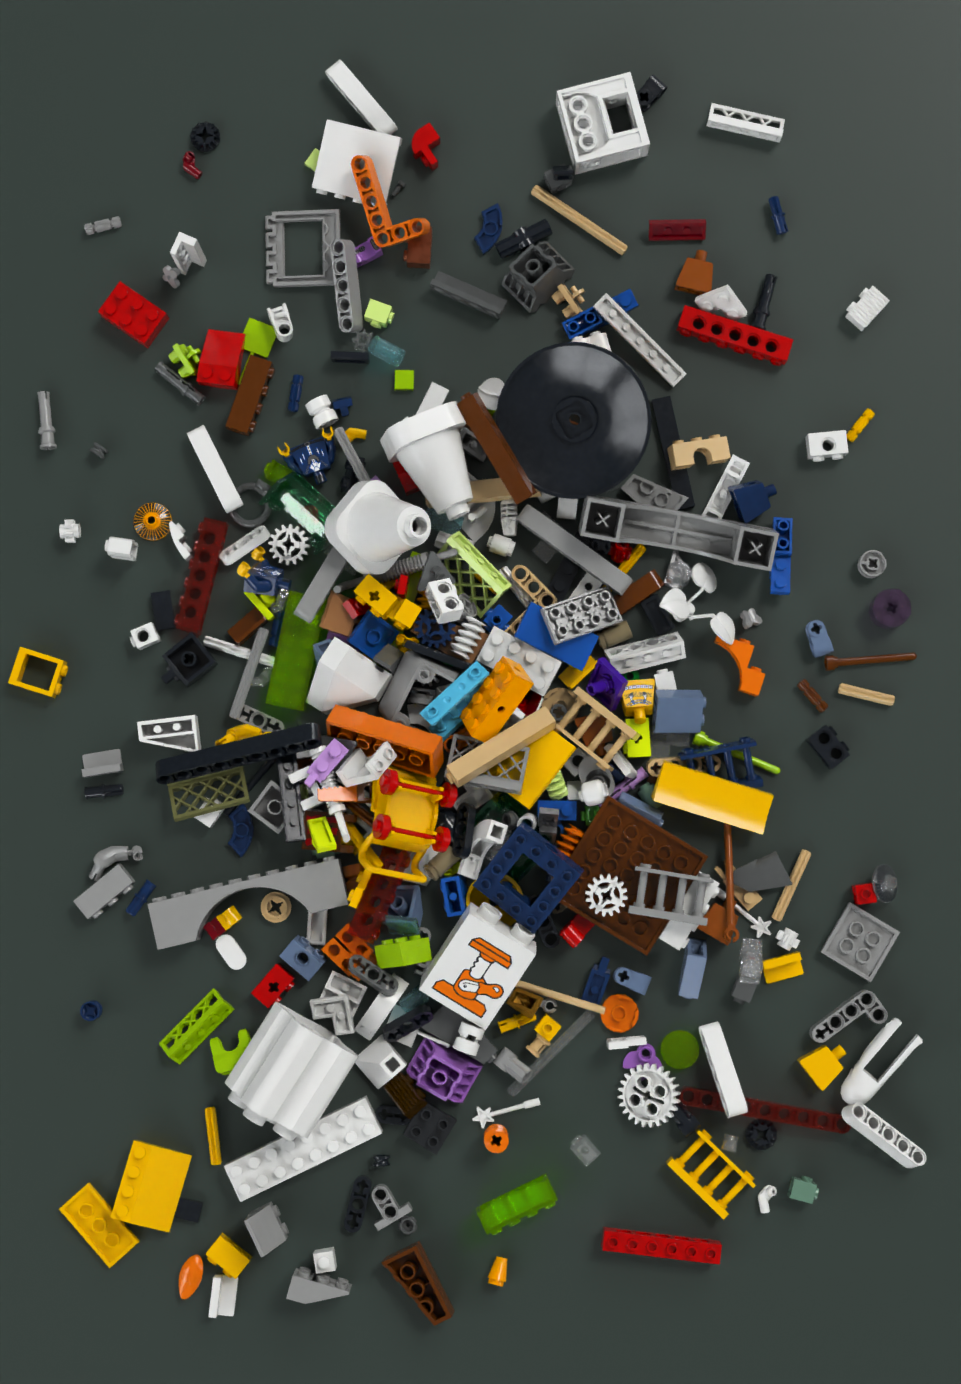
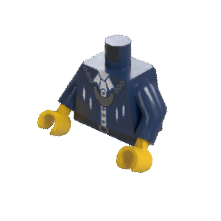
M330 426V433H325L324 428H322V437L293 448H289L287 443L284 442L286 449L281 451L277 446V450L283 455L288 467L295 473L304 475L306 478L313 476L317 485L327 482L324 472L331 469L330 465L334 463L337 450L334 437H332L333 428Z
M258 546L251 553V557L259 562L250 567L249 564L243 561L238 566L237 573L245 577L243 592L275 596L280 589L287 591L291 589L292 580L283 578L284 570L271 566L268 560L262 557L265 554V549L262 546Z

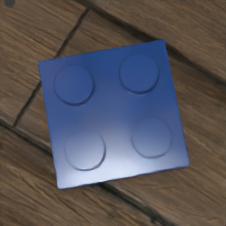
M368 609L346 641L373 660L374 656L388 643L392 644L399 631L381 617L377 618Z

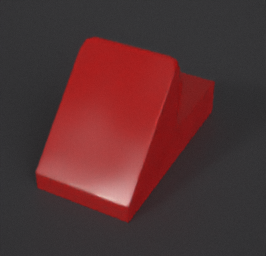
M355 598L348 599L342 604L353 620L363 617L367 610L371 609L367 604L363 606Z

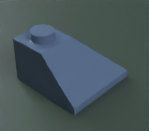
M383 885L376 921L401 931H419L423 916L419 885Z

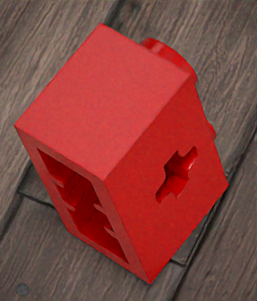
M277 963L251 994L267 1008H270L275 1001L280 1002L282 1000L280 995L284 991L288 993L295 985L292 982L295 977ZM277 982V983L279 984V985L277 986V988L279 989V991H278V990L272 991V990H271V988H272L271 983L274 984V983Z

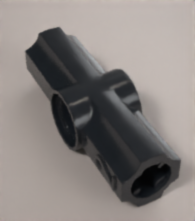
M543 219L529 227L524 226L517 229L511 236L495 243V247L501 259H504L518 251H525L531 244L535 245L536 242L552 235L553 232L548 221Z

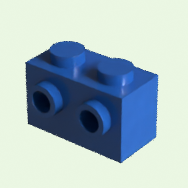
M457 874L441 878L440 889L444 896V910L447 913V917L462 915L467 908L466 894L468 889L465 876Z

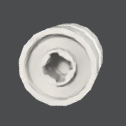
M327 395L316 397L305 405L309 415L314 416L313 423L317 430L329 427L339 420L334 409H330L332 404Z
M462 1021L458 1030L460 1036L456 1037L452 1048L476 1056L480 1046L478 1041L482 1040L485 1030L474 1024ZM468 1034H469V1035H472V1038H471V1039H468V1038H467V1037H468Z

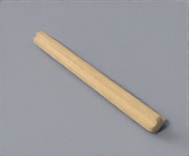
M539 185L534 186L531 191L533 196L620 255L626 252L628 248L626 244Z

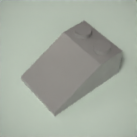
M272 1201L250 1211L244 1220L260 1257L267 1255L288 1238L289 1230L285 1222L281 1223L279 1208L277 1205H273Z

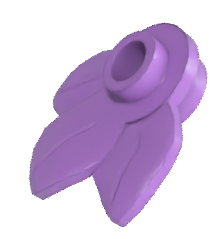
M648 1043L647 1045H639L636 1051L629 1052L623 1060V1068L626 1069L635 1068L637 1070V1065L640 1064L644 1068L645 1063H649L650 1068L652 1064H656L658 1069L662 1064L659 1058L655 1056L654 1047ZM645 1049L649 1050V1055L643 1056L642 1051Z

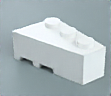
M196 715L137 722L140 742L188 752L201 750L198 716Z

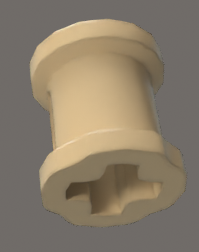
M537 1033V1037L526 1048L535 1057L539 1058V1054L546 1046H550L551 1043Z

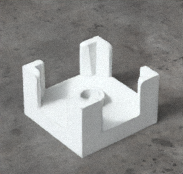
M309 766L288 775L292 784L298 781L299 783L304 782L309 776L307 773ZM317 781L311 788L305 785L309 794L313 793L314 796L301 801L304 811L314 809L326 803L318 801L317 789L319 786Z

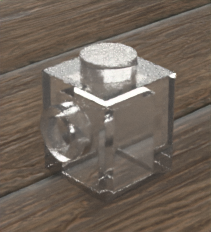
M585 1134L582 1136L577 1135L571 1141V1150L586 1167L601 1154L600 1150Z

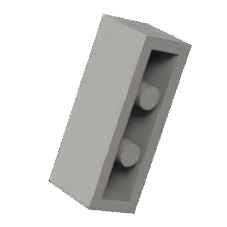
M118 864L73 902L87 919H96L104 913L103 908L107 905L111 907L119 900L117 897L120 894L130 892L134 888L132 885L136 881L122 864Z

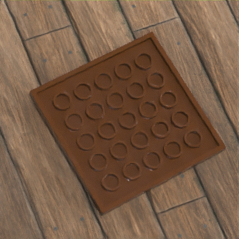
M607 795L569 857L583 868L584 872L559 903L647 956L669 920L628 913L629 905L633 906L634 902H636L641 871H636L635 866L639 867L640 863L652 865L651 869L697 876L708 855ZM609 873L611 879L617 876L618 883L620 881L624 882L621 888H627V892L623 893V895H626L628 898L627 900H622L625 907L619 906V913L614 910L613 916L606 912L605 917H603L601 911L595 914V907L589 908L591 902H586V898L590 897V895L585 894V890H590L587 886L588 883L594 884L593 877L599 880L600 874L607 878ZM648 873L644 897L645 908L653 909V905L656 904L660 874ZM668 876L663 904V907H665L664 911L672 912L675 909L679 885L678 877ZM687 879L685 893L694 880ZM608 882L601 883L599 886H606ZM615 887L614 895L619 898V890ZM610 889L606 893L602 892L603 900L606 897H611L609 893ZM593 892L594 901L597 903L599 897ZM612 903L606 904V905H605V908L611 907V906H613L614 904H612Z

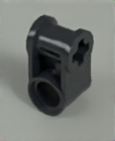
M654 74L649 77L642 88L636 93L641 112L647 111L668 88Z

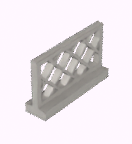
M454 734L447 765L458 757H462L470 749L473 750V747L483 744L484 742L473 737ZM457 740L466 741L469 747L459 753L456 748ZM524 747L519 750L525 752L524 759L518 763L510 756L515 765L506 771L498 763L503 771L500 775L492 776L487 770L485 772L488 775L482 773L464 785L521 795L530 748ZM517 767L521 773L519 781L511 779L507 773ZM446 768L445 774H444V779H445V781L449 782V780H448L447 777H446V774H447V768Z

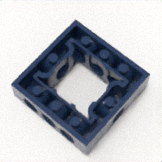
M523 821L474 882L473 886L534 934L581 876L584 869ZM522 853L554 877L532 905L530 899L515 890L511 883L508 881L500 883L514 863L521 857Z

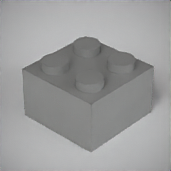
M271 780L248 812L277 834H281L284 831L280 787Z

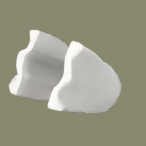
M893 1018L878 1032L866 1047L854 1068L850 1069L840 1092L842 1099L848 1105L867 1103L913 1050L923 1043V1039L916 1034L878 1080L866 1071L864 1067L902 1024L898 1018Z

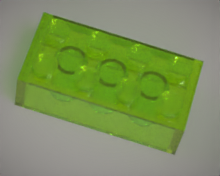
M545 1173L477 1206V1215L486 1234L491 1233L495 1235L503 1230L502 1227L508 1224L511 1227L518 1224L520 1219L525 1216L530 1218L538 1214L537 1210L543 1207L545 1209L556 1205L555 1201H558V1197L548 1174Z

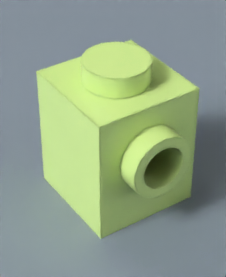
M370 299L364 319L375 328H387L388 323H392L395 313H393L392 306Z

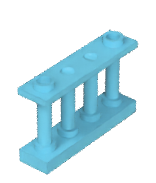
M477 660L420 712V715L431 725L428 727L429 730L434 734L442 736L443 742L463 724L459 717L462 710L469 704L473 695L482 686L485 678L490 675Z

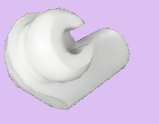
M772 1185L765 1186L758 1194L760 1213L770 1212L768 1201L777 1194V1189Z

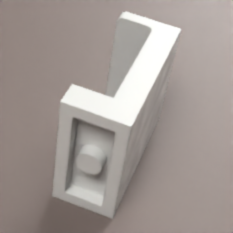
M388 741L383 742L377 751L368 757L361 748H358L340 766L336 774L345 787L378 780L395 760L397 754Z

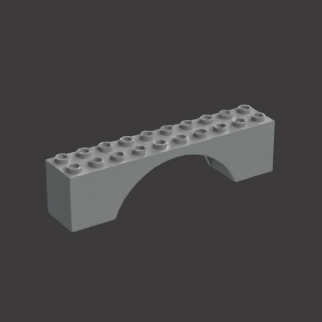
M598 495L584 498L578 529L580 536L617 543H636L680 550L711 557L734 565L771 571L779 536V533L773 528Z
M330 856L322 858L323 862L321 863L313 860L305 862L304 867L298 868V865L285 867L284 872H279V869L267 871L266 876L263 877L260 874L247 876L246 881L238 878L229 880L228 885L223 886V883L209 885L208 890L200 887L191 889L190 894L187 895L185 892L171 894L170 899H167L166 896L152 899L153 903L147 905L157 949L200 940L204 929L203 926L214 909L229 896L248 888L265 887L285 892L301 902L310 913L348 905L350 903L347 900L349 893H347L341 859Z

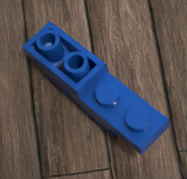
M631 289L612 298L626 313L639 307ZM593 306L562 322L570 340L609 324Z
M773 517L772 528L779 533L772 569L769 571L770 594H790L793 518Z

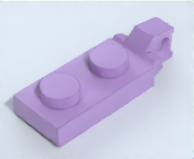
M334 738L307 771L309 776L304 781V784L311 788L316 781L319 783L325 781L349 753V750Z

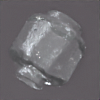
M675 561L669 565L665 578L669 586L681 589L690 582L692 571L687 563Z

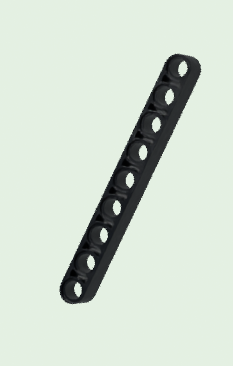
M307 723L158 760L155 764L156 781L159 784H171L318 748L322 744L320 725L317 723Z

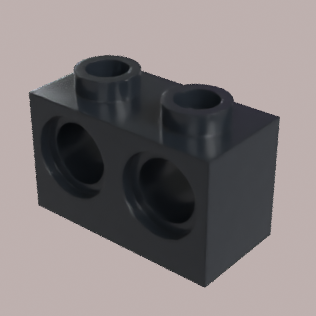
M824 725L809 736L806 741L827 768L831 770L850 756V754L848 753V746L843 741L840 742L837 739L836 731L831 726ZM821 733L826 734L828 737L826 744H822L819 741ZM833 748L840 752L838 759H834L831 756Z

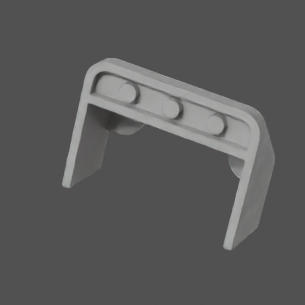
M410 649L407 650L379 704V713L386 720L417 728L410 724V719L407 715L400 712L415 680L421 683H429L438 674L454 682L460 671L437 659Z

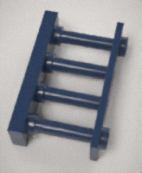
M749 736L741 737L739 741L694 750L693 748H685L682 752L678 753L681 761L686 760L687 768L694 770L693 758L704 756L707 774L716 776L712 754L723 752L728 776L726 780L752 788L764 786L761 776L754 773L750 747L757 746V744ZM737 749L743 750L747 773L745 778L740 779L735 777L731 754L732 750Z

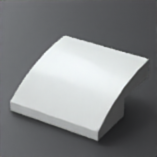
M332 971L320 998L348 994L352 1017H354L367 987L340 973Z

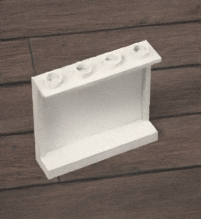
M327 119L312 188L316 189V193L327 195V192L335 194V198L345 200L347 196L353 198L352 202L362 204L351 168V160L357 155H366L374 163L387 206V198L402 138ZM363 159L359 163L361 169L365 166ZM369 178L365 180V185L368 188L371 184ZM374 196L371 198V204L373 206H375L376 199Z

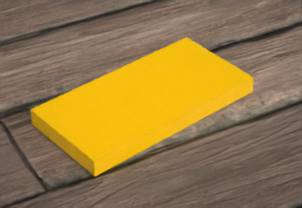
M90 1182L59 1208L61 1213L109 1268L140 1242L123 1221L110 1218L113 1209Z

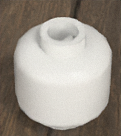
M599 779L583 783L579 791L581 802H585L589 807L602 804L607 795H609L606 783H602Z

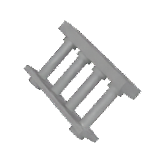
M640 863L639 867L635 866L636 871H641L636 902H634L633 906L629 905L628 913L707 926L708 918H703L702 910L707 882H714V879H710V874L698 873V876L651 869L652 865ZM648 873L660 874L656 904L653 905V909L645 908L644 904ZM668 876L679 878L675 909L672 912L664 911L665 907H663ZM687 879L699 881L695 910L692 912V916L685 915L683 910Z

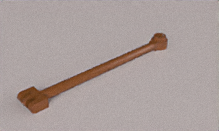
M724 823L727 929L724 931L723 937L726 942L730 943L731 937H729L728 933L733 931L735 937L732 942L735 943L740 935L739 931L735 928L732 826Z

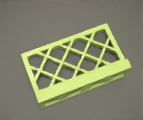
M458 531L446 540V543L438 553L447 551L449 546L458 551L456 556L444 559L445 567L449 573L458 574V582L452 584L456 587L457 595L464 593L463 586L471 587L472 596H469V600L471 603H475L477 615L482 618L512 584ZM449 560H456L457 569H450ZM461 560H465L469 564V570H462ZM462 573L470 575V583L463 582ZM474 574L481 576L482 583H475ZM475 587H483L484 596H476ZM487 588H492L497 595L495 597H488ZM477 600H484L485 608L483 610L477 606Z

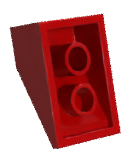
M208 329L196 380L201 386L238 390L246 334Z

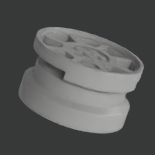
M877 550L865 552L857 562L858 571L866 578L878 577L884 572L887 565L885 557Z
M465 593L458 595L459 600L464 604V611L460 620L456 621L460 624L467 622L466 616L475 617L477 615L475 603H471L470 597Z
M412 687L407 703L428 706L433 701L436 691Z

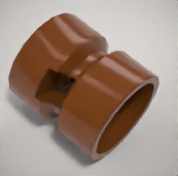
M360 863L342 867L344 878L348 880L345 883L347 893H350L351 889L355 890L359 884L356 882L360 871L364 872L365 870ZM370 880L366 889L372 888Z

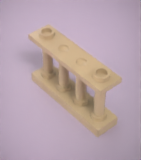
M577 686L573 691L577 695L575 698L576 702L558 724L556 723V728L553 731L560 736L564 734L598 761L596 765L603 771L608 769L612 772L614 768L609 765V762L627 740L629 741L632 738L637 741L640 734ZM588 703L592 707L590 710L592 712L577 731L571 735L564 728L581 706H585ZM602 714L607 718L606 724L590 745L586 747L579 739L597 716L600 717ZM617 726L622 730L620 732L621 736L603 759H601L594 751L610 730Z

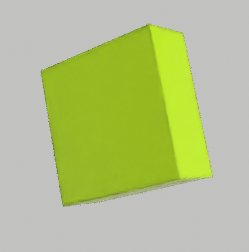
M395 370L394 389L414 391V370Z

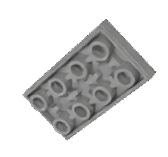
M608 586L540 609L554 645L623 621Z

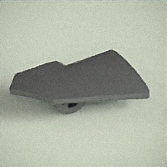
M776 851L758 860L755 859L733 871V883L749 892L792 885Z

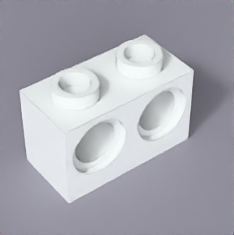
M450 578L428 582L424 594L438 624L460 620L464 611V604L459 600L456 587L452 585Z

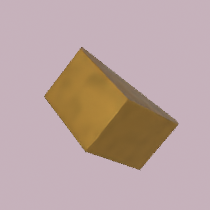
M516 987L506 1004L532 1020L543 998Z

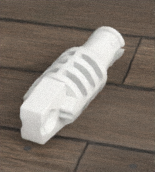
M512 499L503 500L500 503L503 535L505 537L516 536L518 520H516L518 517L517 505Z

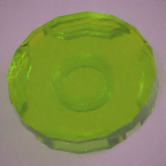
M675 1030L669 1032L664 1037L660 1052L662 1058L669 1066L676 1069H684L690 1067L697 1060L699 1045L691 1033L684 1030Z

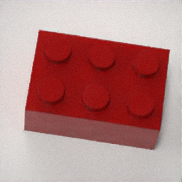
M119 281L98 311L102 318L147 349L170 319L166 312L121 281Z

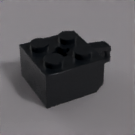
M191 632L162 656L169 666L166 668L168 672L161 679L165 684L170 683L174 679L177 682L181 679L185 686L189 688L218 665V663L198 637ZM188 656L194 657L192 664L187 663Z

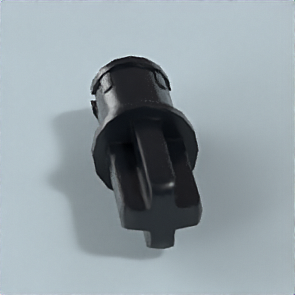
M102 784V786L85 787L86 799L98 797L106 799L109 796L124 794L123 784Z

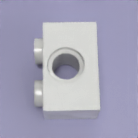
M846 430L809 433L805 437L808 460L813 459V462L824 461L825 458L832 457V460H840L848 454ZM825 442L829 443L831 450H824L822 444Z

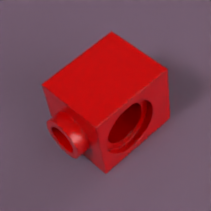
M875 883L851 885L854 904L860 905L877 902Z

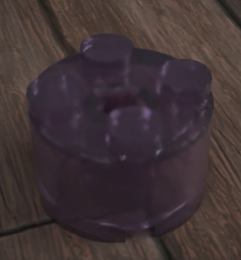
M886 589L872 599L869 615L875 625L885 629H894L905 623L911 615V603L907 595L901 590ZM892 606V607H893L892 612H891V611L888 612V611H887V608Z

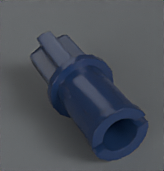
M778 196L769 198L773 215L771 219H773L776 234L781 235L789 232L784 216L786 214L782 212Z
M146 880L138 893L134 894L136 896L126 908V912L131 916H135L143 904L148 902V897L157 886Z

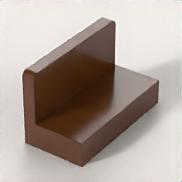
M254 607L227 632L241 646L260 627H263L269 621L257 607Z

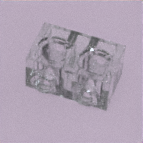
M743 938L739 952L740 982L759 984L763 970L762 940Z

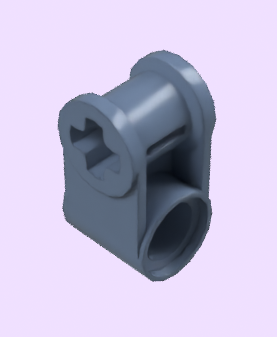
M820 620L809 622L805 627V632L814 658L834 652L823 622ZM814 626L819 627L817 634L811 631V628Z
M618 967L613 972L615 982L642 995L646 994L652 977L625 967ZM625 971L627 978L620 981L618 974Z

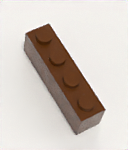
M250 355L226 423L228 430L248 437L251 432L255 431L257 422H255L257 414L260 415L263 404H261L262 398L267 396L269 391L268 381L273 379L275 368H273L274 365L271 361Z

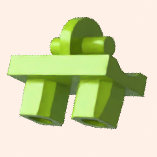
M178 343L173 345L174 350L168 357L174 364L180 361L183 363L184 366L178 369L181 378L186 379L192 375H197V364L200 361L198 356L202 353L199 348L193 349L191 345L188 347L185 344L179 345Z

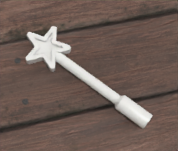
M720 888L717 896L724 901L726 893ZM738 904L735 905L734 908L754 924L750 928L757 930V938H760L763 933L771 935L768 930V926L772 923L771 921L763 922L759 916L756 920Z
M538 1097L524 1101L522 1104L490 1112L491 1107L484 1111L477 1107L478 1115L472 1118V1120L480 1121L481 1127L484 1128L486 1121L494 1122L493 1116L522 1108L528 1109L541 1105Z

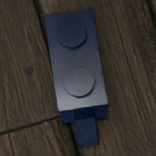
M602 956L600 964H594L581 997L582 1000L600 1005L610 978L611 970L607 968L610 958Z

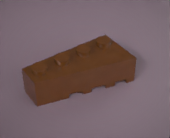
M420 1240L384 1258L382 1261L384 1267L393 1274L394 1279L406 1290L405 1292L414 1299L418 1307L434 1326L453 1316L455 1310Z

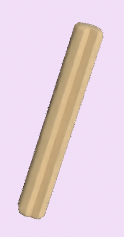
M805 849L801 850L789 877L792 885L785 886L772 914V918L780 922L811 857V852Z

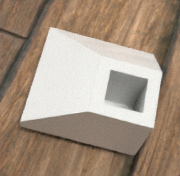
M382 1034L358 1055L359 1057L355 1062L377 1089L381 1088L407 1065L406 1061L393 1046L384 1040Z

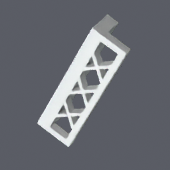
M712 103L707 126L780 143L785 119ZM714 109L722 111L725 116L713 114ZM735 114H738L742 117L743 120L731 117ZM753 118H755V119H759V121L761 122V124H757V123H753V122H749V121L752 120ZM772 122L780 124L779 128L767 125H769Z
M179 232L170 254L181 274L186 275L192 262L204 267L207 259L197 239Z
M678 632L604 650L609 663L620 674L686 658L684 641Z

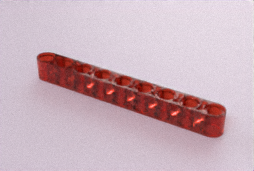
M684 1086L679 1090L681 1094L678 1097L687 1106L725 1112L724 1107L721 1105L722 1101L718 1091ZM686 1091L693 1093V1097L689 1101L683 1099V1093ZM706 1094L712 1096L709 1104L702 1102V1097ZM744 1096L745 1101L750 1103V1108L747 1113L741 1114L742 1116L841 1134L847 1133L851 1129L848 1123L843 1128L837 1127L838 1120L843 1119L840 1113ZM762 1105L769 1106L767 1114H760V1107ZM783 1108L788 1109V1115L785 1118H780L779 1111ZM801 1112H807V1119L805 1121H799L798 1119ZM821 1115H825L827 1118L826 1123L823 1125H819L817 1121Z

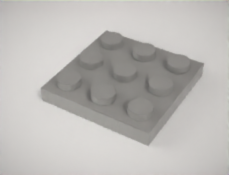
M849 902L820 952L871 982L900 932Z

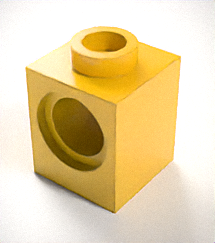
M545 1013L534 1027V1030L550 1042L560 1030L561 1025Z

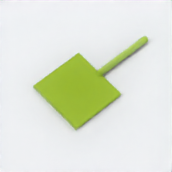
M249 317L243 334H246L244 350L249 351L250 355L255 353L268 358L276 339L274 328ZM247 360V362H246V364H245V367H244V369H243V372H242V374H241V376H240L238 385H240V383H241V380H242L244 371H245V369H246L248 360Z

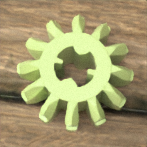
M561 770L546 788L550 799L553 801L568 795V789Z

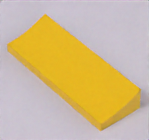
M664 760L651 797L655 802L763 835L774 795Z

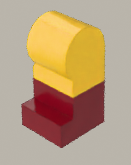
M233 905L203 927L210 937L216 940L240 921L242 916Z

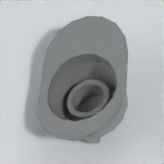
M587 756L581 761L578 768L581 783L599 779L602 783H606L609 796H611L614 792L615 783L610 770L606 769V771H603L596 765L598 762L592 756Z

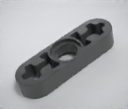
M353 955L349 959L348 970L385 996H393L397 992L398 981L361 955ZM358 961L361 963L360 966L356 968L353 967L354 963H357ZM367 966L368 968L365 970V973L363 974V969H365V967ZM375 971L379 977L376 980H371L368 977V973ZM383 977L384 980L383 982H381V985H379L378 983L381 981V978ZM393 984L392 988L386 989V985Z

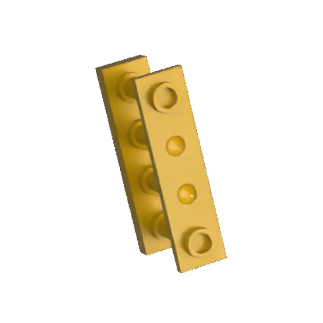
M698 1129L696 1133L700 1137L680 1158L677 1157L674 1160L670 1156L666 1164L724 1220L729 1215L726 1210L727 1204L747 1183L754 1188L756 1186L753 1182L755 1178L747 1170L743 1173L710 1140L712 1136L705 1129L702 1132ZM706 1142L714 1150L693 1172L688 1173L684 1169L685 1163ZM721 1156L728 1164L707 1186L702 1187L698 1183L699 1177ZM735 1170L742 1178L722 1199L716 1201L712 1197L713 1191Z

